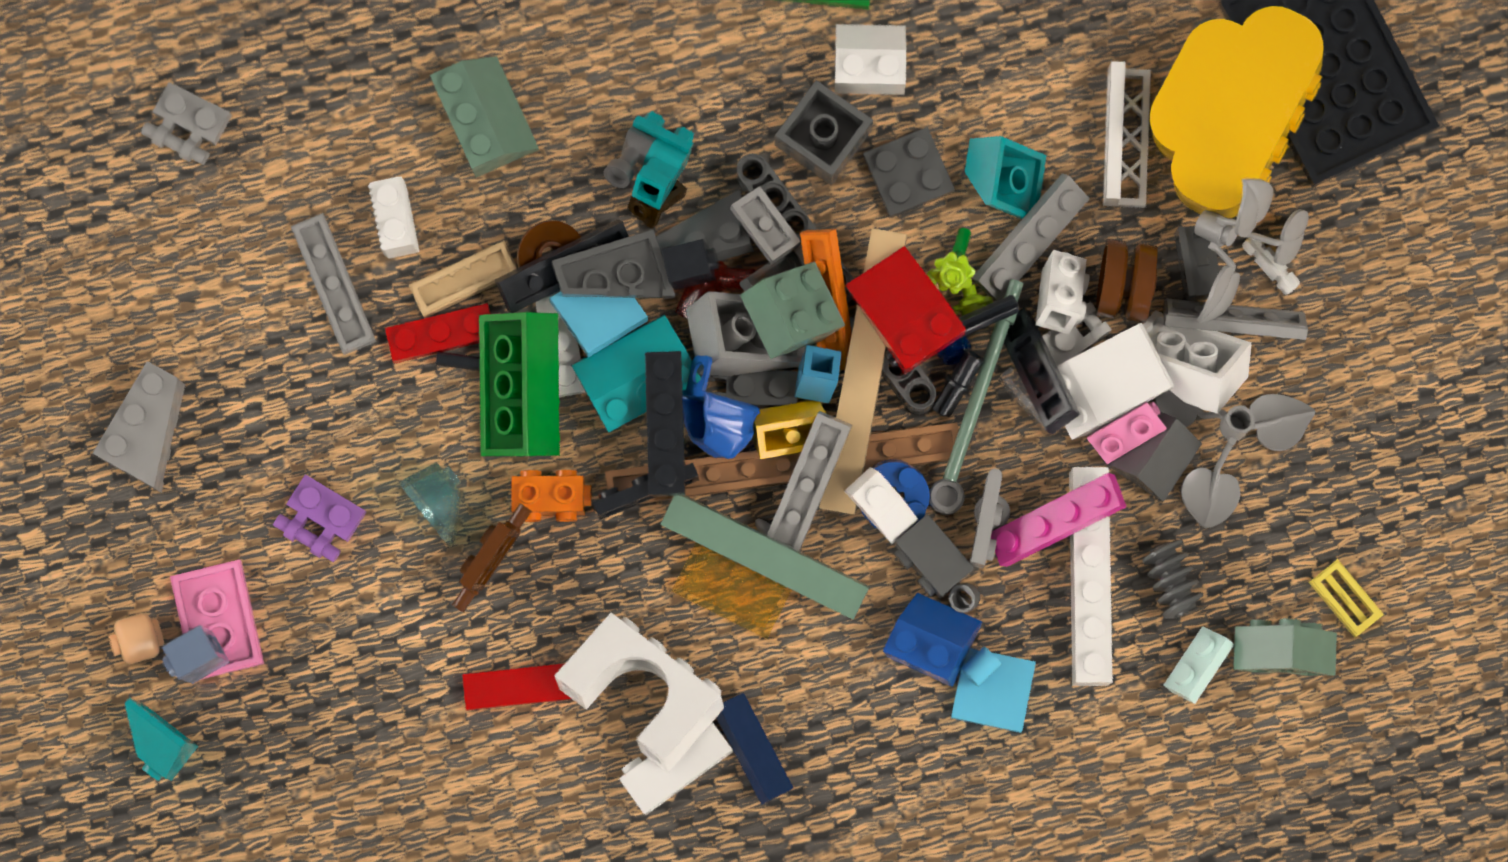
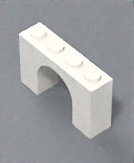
M610 613L556 673L555 679L562 692L587 710L603 690L623 673L642 670L654 673L662 678L669 687L667 701L662 710L637 737V742L643 754L669 772L724 709L721 698L722 692L711 680L705 678L702 681L695 676L693 668L683 659L677 658L674 660L667 655L666 648L655 638L650 637L647 640L639 634V628L626 617L619 619L613 613Z

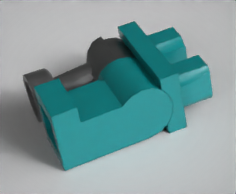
M650 111L644 118L637 115L633 121V127L627 132L620 159H613L604 169V177L611 185L625 188L634 177L632 167L636 163L643 165L637 175L631 196L660 210L681 172L687 166L694 144L692 143L694 133L684 127H678L672 133L663 128L665 124L663 117ZM649 184L659 189V194L651 195L645 191L643 186Z

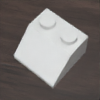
M836 24L835 93L904 95L906 86V26Z

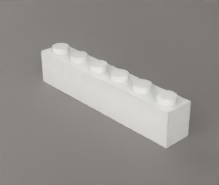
M1073 467L1069 473V492L1109 473V467ZM1110 516L1070 535L1072 686H1109L1112 683Z

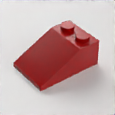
M905 246L845 285L904 374H907L965 335L966 329L953 309Z

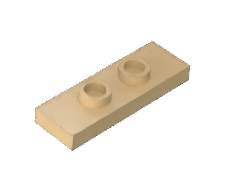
M502 241L409 284V287L423 317L427 318L495 286V279L517 269V266L505 241Z

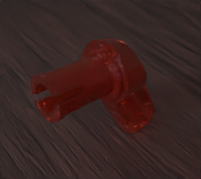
M719 261V268L714 269L716 281L685 288L675 312L688 319L686 309L707 292L721 293L725 288L743 290L739 283L756 272V270L752 268H730L723 261Z

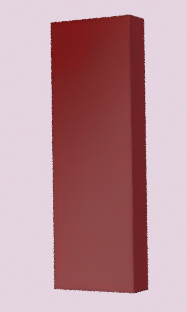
M564 664L462 674L465 709L470 711L573 700L559 689L555 679L556 673Z

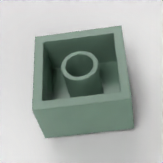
M815 261L765 278L740 295L770 359L806 347V345L820 342L845 326Z

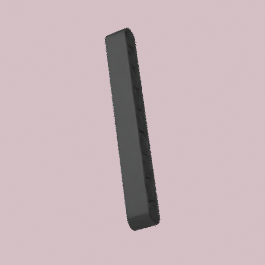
M755 153L747 154L739 160L737 164V181L746 195L759 186L766 195L777 194L783 199V202L776 208L787 223L791 221L799 222L804 228L803 231L818 230L761 155ZM755 166L762 171V175L755 180H750L743 175V171L747 167ZM800 244L792 252L803 266L805 264L802 245ZM841 262L846 285L854 280V278ZM845 287L849 308L857 303ZM850 317L851 331H853L855 319ZM885 354L881 376L909 412L916 415L928 412L933 407L936 398V389L920 366L902 376L893 375L888 368L890 363ZM921 388L928 393L929 400L924 404H916L911 400L910 392Z

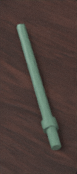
M1010 279L1004 298L1013 295L1018 302L1024 283ZM1017 313L995 323L984 355L985 362L980 367L943 475V479L952 483L957 481L1009 326L1014 325Z

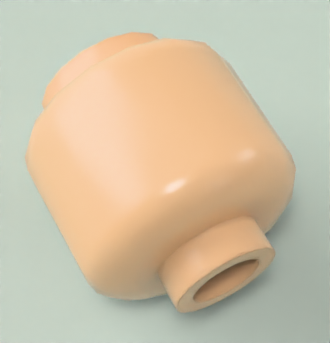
M145 613L117 620L114 624L115 634L108 636L113 655H121L123 661L127 664L155 658L159 654V647L164 646V639L157 618L151 619Z

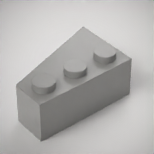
M147 361L93 454L162 493L167 461L170 458V447L178 421L185 384L177 377Z

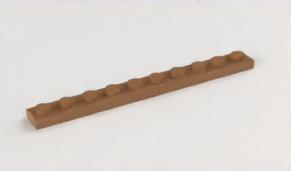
M957 422L870 434L863 473L878 462L889 459L902 460L911 466L949 461L958 434ZM756 450L741 452L732 459L706 457L684 460L686 465L693 462L699 475V481L685 486V495L695 497L788 484L801 452L760 459ZM648 466L605 471L607 490L618 487L619 491L632 487L631 481L648 474ZM659 496L642 504L672 500L674 496Z

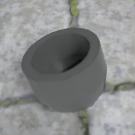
M969 583L954 586L949 594L950 605L955 611L960 613L974 610L981 599L977 587ZM962 589H963L968 595H970V596L972 597V599H970V598H969L968 596H966L965 594L961 593Z

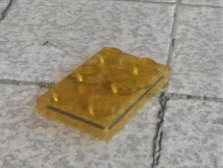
M696 542L671 592L768 640L792 589Z

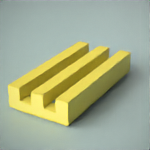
M1338 559L1309 581L1310 585L1354 638L1384 615ZM1336 571L1368 609L1372 614L1369 618L1362 613L1333 578L1332 572ZM1325 580L1361 623L1359 626L1353 622L1321 581Z

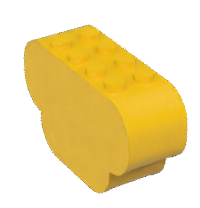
M1265 7L1251 14L1243 25L1226 19H1214L1200 24L1188 36L1152 104L1150 125L1158 150L1172 161L1171 172L1176 194L1181 202L1191 210L1199 214L1204 210H1208L1229 219L1234 218L1238 215L1242 201V179L1256 178L1270 183L1272 171L1269 169L1272 163L1279 164L1288 148L1287 143L1289 139L1286 137L1289 131L1296 133L1305 116V107L1303 105L1306 99L1312 102L1321 86L1322 76L1319 74L1322 68L1323 40L1316 25L1305 16L1285 7Z

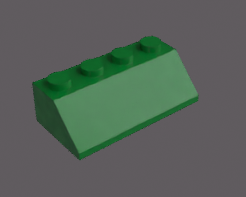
M520 312L479 315L481 456H560L558 313Z

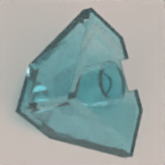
M436 462L405 478L399 485L434 527L447 546L451 548L456 543L462 497L456 486L462 482L449 466L442 469Z

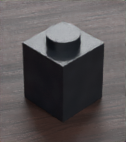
M703 239L662 249L668 282L675 290L716 281L714 269L719 268L715 248H709Z

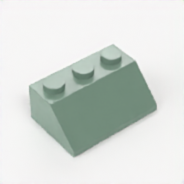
M497 56L460 61L430 75L475 178L539 150Z

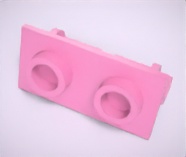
M1145 402L1088 436L1087 439L1105 463L1109 464L1165 431L1167 427L1158 417L1160 414L1158 406L1154 402L1150 404Z

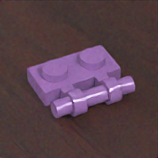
M305 474L286 504L297 511L296 516L290 520L284 515L279 514L273 526L283 531V536L293 542L296 539L311 549L310 553L318 558L323 556L335 562L341 550L331 545L332 540L335 536H338L348 542L367 512ZM308 519L325 528L319 537L303 528Z

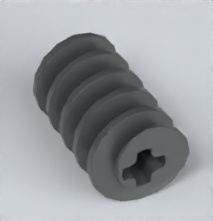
M1183 539L1172 541L1150 550V554L1142 560L1144 565H1155L1147 574L1150 579H1160L1152 587L1154 592H1165L1157 600L1159 605L1170 606L1163 613L1164 619L1181 618L1208 607L1196 605V602L1204 596L1203 592H1191V589L1199 583L1198 579L1186 578V575L1194 569L1193 566L1181 565V562L1189 556L1188 552H1176V548L1183 543Z

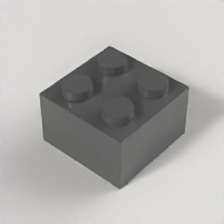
M816 80L775 134V146L832 186L871 133L873 119Z

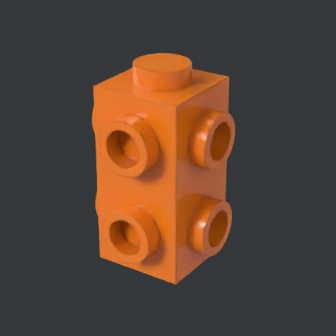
M523 470L520 471V476H512L511 512L514 513L519 503L532 510V513L529 514L525 522H540L541 516H556V521L575 522L577 521V516H585V506H592L591 485H585L584 477L577 476L576 470H557L556 476H542V471Z

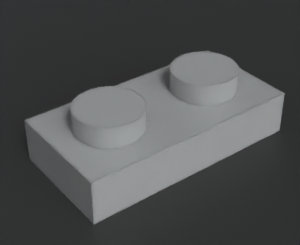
M760 186L731 205L730 210L771 265L800 246V239Z

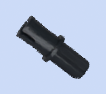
M965 349L952 374L946 375L945 379L947 382L933 404V410L939 415L950 417L964 393L970 392V383L981 365L985 362L981 355L973 350Z

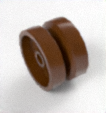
M1113 239L1106 240L1097 288L1096 316L1114 318L1120 310L1122 297H1125L1124 313L1127 320L1146 323L1156 287L1157 246L1139 243L1133 250L1130 264H1127L1128 247L1126 242Z

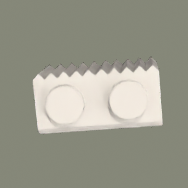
M394 177L370 182L368 185L369 194L373 204V214L376 218L377 235L380 238L378 241L381 244L380 249L384 256L394 258L418 253L419 247L407 186L403 178Z

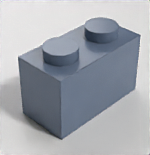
M201 625L162 646L166 654L162 661L169 674L191 684L230 663L213 631Z

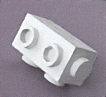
M1052 251L1041 272L1035 325L1070 334L1075 323L1082 322L1087 303L1082 301V298L1087 290L1090 276L1085 274L1087 259L1070 253Z

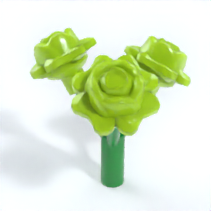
M967 228L958 229L952 252H949L944 258L936 259V268H931L926 273L934 285L938 282L941 291L949 289L952 294H957L962 290L963 298L959 301L958 305L952 307L956 315L962 316L993 303L992 297L977 294L976 287L972 284L971 277L975 275V269L969 265L968 257L966 256L971 237V231Z

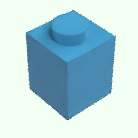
M806 345L798 367L795 397L829 404L838 383L841 352Z

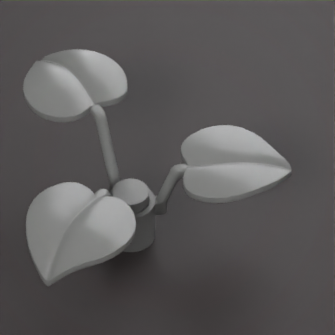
M1256 178L1242 179L1243 196L1236 220L1204 210L1195 224V235L1210 241L1208 248L1215 251L1226 263L1213 283L1204 308L1196 320L1198 323H1204L1222 315L1229 308L1236 295L1240 274L1235 272L1236 264L1221 247L1224 245L1230 246L1235 241L1237 235L1278 246L1274 255V262L1282 266L1290 263L1301 248L1309 220L1308 212L1303 209H1298L1290 215L1284 224L1279 239H1273L1252 232L1256 227V223L1263 220L1273 199V187L1264 180Z
M1170 390L1154 398L1160 412L1177 418L1185 427L1190 426L1195 421L1197 415L1202 419L1219 418L1221 420L1219 425L1220 431L1228 439L1213 472L1207 468H1197L1191 471L1183 480L1181 497L1185 507L1197 523L1204 528L1215 527L1224 522L1238 505L1240 499L1238 480L1230 474H1220L1221 468L1236 441L1242 439L1250 430L1257 429V439L1264 447L1273 451L1288 450L1295 446L1304 435L1307 426L1315 415V409L1300 400L1279 394L1263 395L1257 398L1249 408L1239 405L1232 407L1228 412L1221 409L1218 414L1204 412L1199 407L1187 404Z

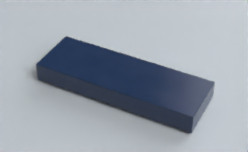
M742 693L724 701V709L716 719L761 805L794 789L745 694Z

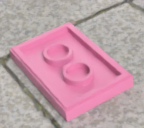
M240 559L170 576L182 634L199 625L213 631L230 661L229 664L202 679L264 664L242 561Z

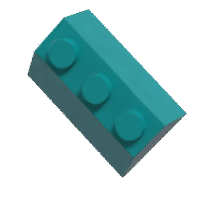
M664 314L621 337L589 358L586 356L571 365L608 432L647 412L645 352L681 351L682 390H686L692 360ZM698 371L696 372V383L701 380Z

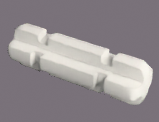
M1251 238L1246 239L1242 245L1243 249L1250 256H1255L1254 261L1272 281L1276 280L1278 282L1276 286L1283 294H1290L1300 284L1299 279L1292 272L1288 273L1286 271L1288 268L1286 265L1282 266L1274 262L1275 252L1270 247L1266 248L1264 242Z

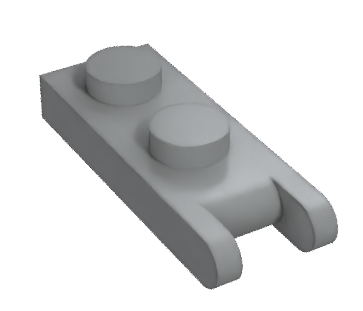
M991 469L986 477L970 558V564L973 567L982 569L986 564V560L993 561L997 540L990 539L993 525L1000 526L1003 505L997 504L1002 481V472L999 469Z

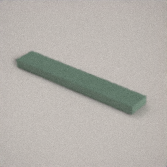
M686 495L673 497L660 524L854 620L870 587Z

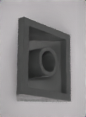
M1160 412L1158 417L1167 427L1165 431L1109 464H1106L1104 461V464L1161 502H1164L1202 443L1177 418Z

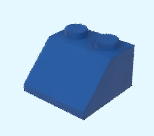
M917 593L898 618L883 652L889 659L953 687L983 622Z

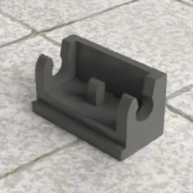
M1195 226L1178 227L1174 233L1184 300L1187 301L1207 300L1219 273L1217 253L1208 248L1210 241L1195 235Z

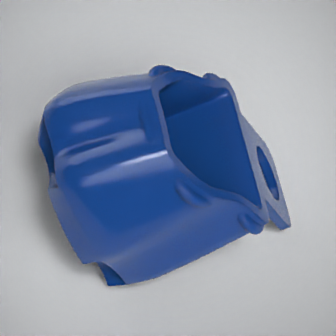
M697 355L692 361L686 390H682L683 419L691 441L710 456L732 459L747 446L753 437V424L755 418L760 413L759 407L706 392L712 366V357ZM703 364L702 378L696 383V372L699 366Z

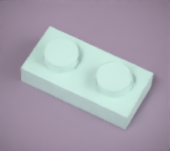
M1202 626L1164 683V686L1172 693L1195 704L1234 644L1228 638Z

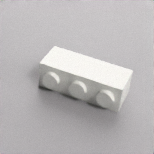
M712 722L669 772L665 771L650 758L642 762L640 757H637L621 769L625 775L619 778V780L642 812L647 815L730 755L733 750Z

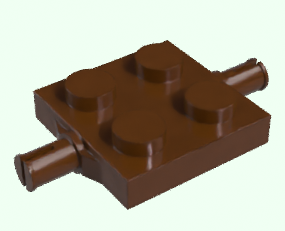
M519 503V506L509 520H506L505 523L499 522L496 527L491 524L480 539L483 547L476 557L471 554L459 571L463 574L459 581L463 585V589L451 604L463 613L465 612L474 596L479 594L478 591L483 590L521 534L520 528L529 514L532 513V510Z

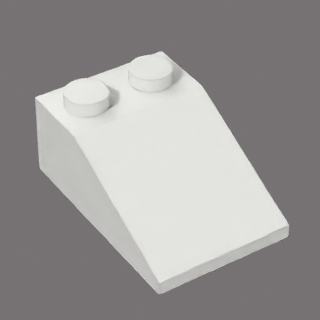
M1154 311L1146 323L1143 324L1175 386L1169 390L1185 403L1218 414L1248 378L1251 342L1218 331L1165 326L1163 313Z
M1142 323L1057 366L1080 412L1078 417L1065 425L1072 440L1095 433L1143 403L1149 402L1175 387Z

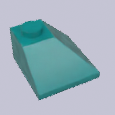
M1003 136L971 138L969 140L965 174L985 205L1023 219L1041 197L1047 155Z
M128 698L125 702V707L137 757L145 763L142 769L157 781L162 777L173 780L199 746L144 703Z

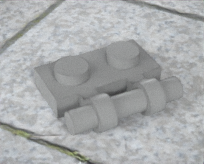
M169 82L153 110L155 116L163 119L162 124L157 127L146 122L141 130V134L152 139V144L160 148L166 146L178 152L179 157L188 162L194 160L204 165L209 157V152L199 148L202 141L205 140L216 146L232 114ZM176 126L191 133L186 141L172 134Z

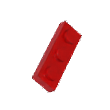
M488 303L385 328L392 362L396 364L437 354L438 352L478 344L479 315L491 314Z

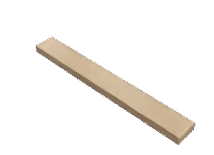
M872 228L864 272L903 246L906 247L907 234ZM858 304L836 418L851 424L852 428L819 506L820 509L851 515L856 514L857 505L844 491L864 471L887 348Z

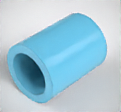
M983 646L961 668V671L972 683L979 687L1001 665V662L990 650Z

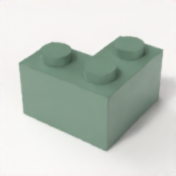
M1279 619V625H1272V621L1250 620V626L1235 627L1233 670L1251 673H1289L1301 676H1335L1337 633L1322 630L1323 624L1301 623V620Z

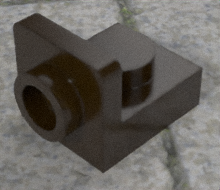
M677 180L660 210L632 196L628 209L638 220L642 221L650 229H653L657 226L661 214L682 200L688 188ZM649 184L643 186L647 193L651 195L659 194V189Z

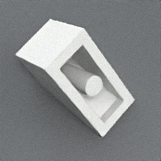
M871 467L844 491L891 544L918 521L903 498L879 471Z

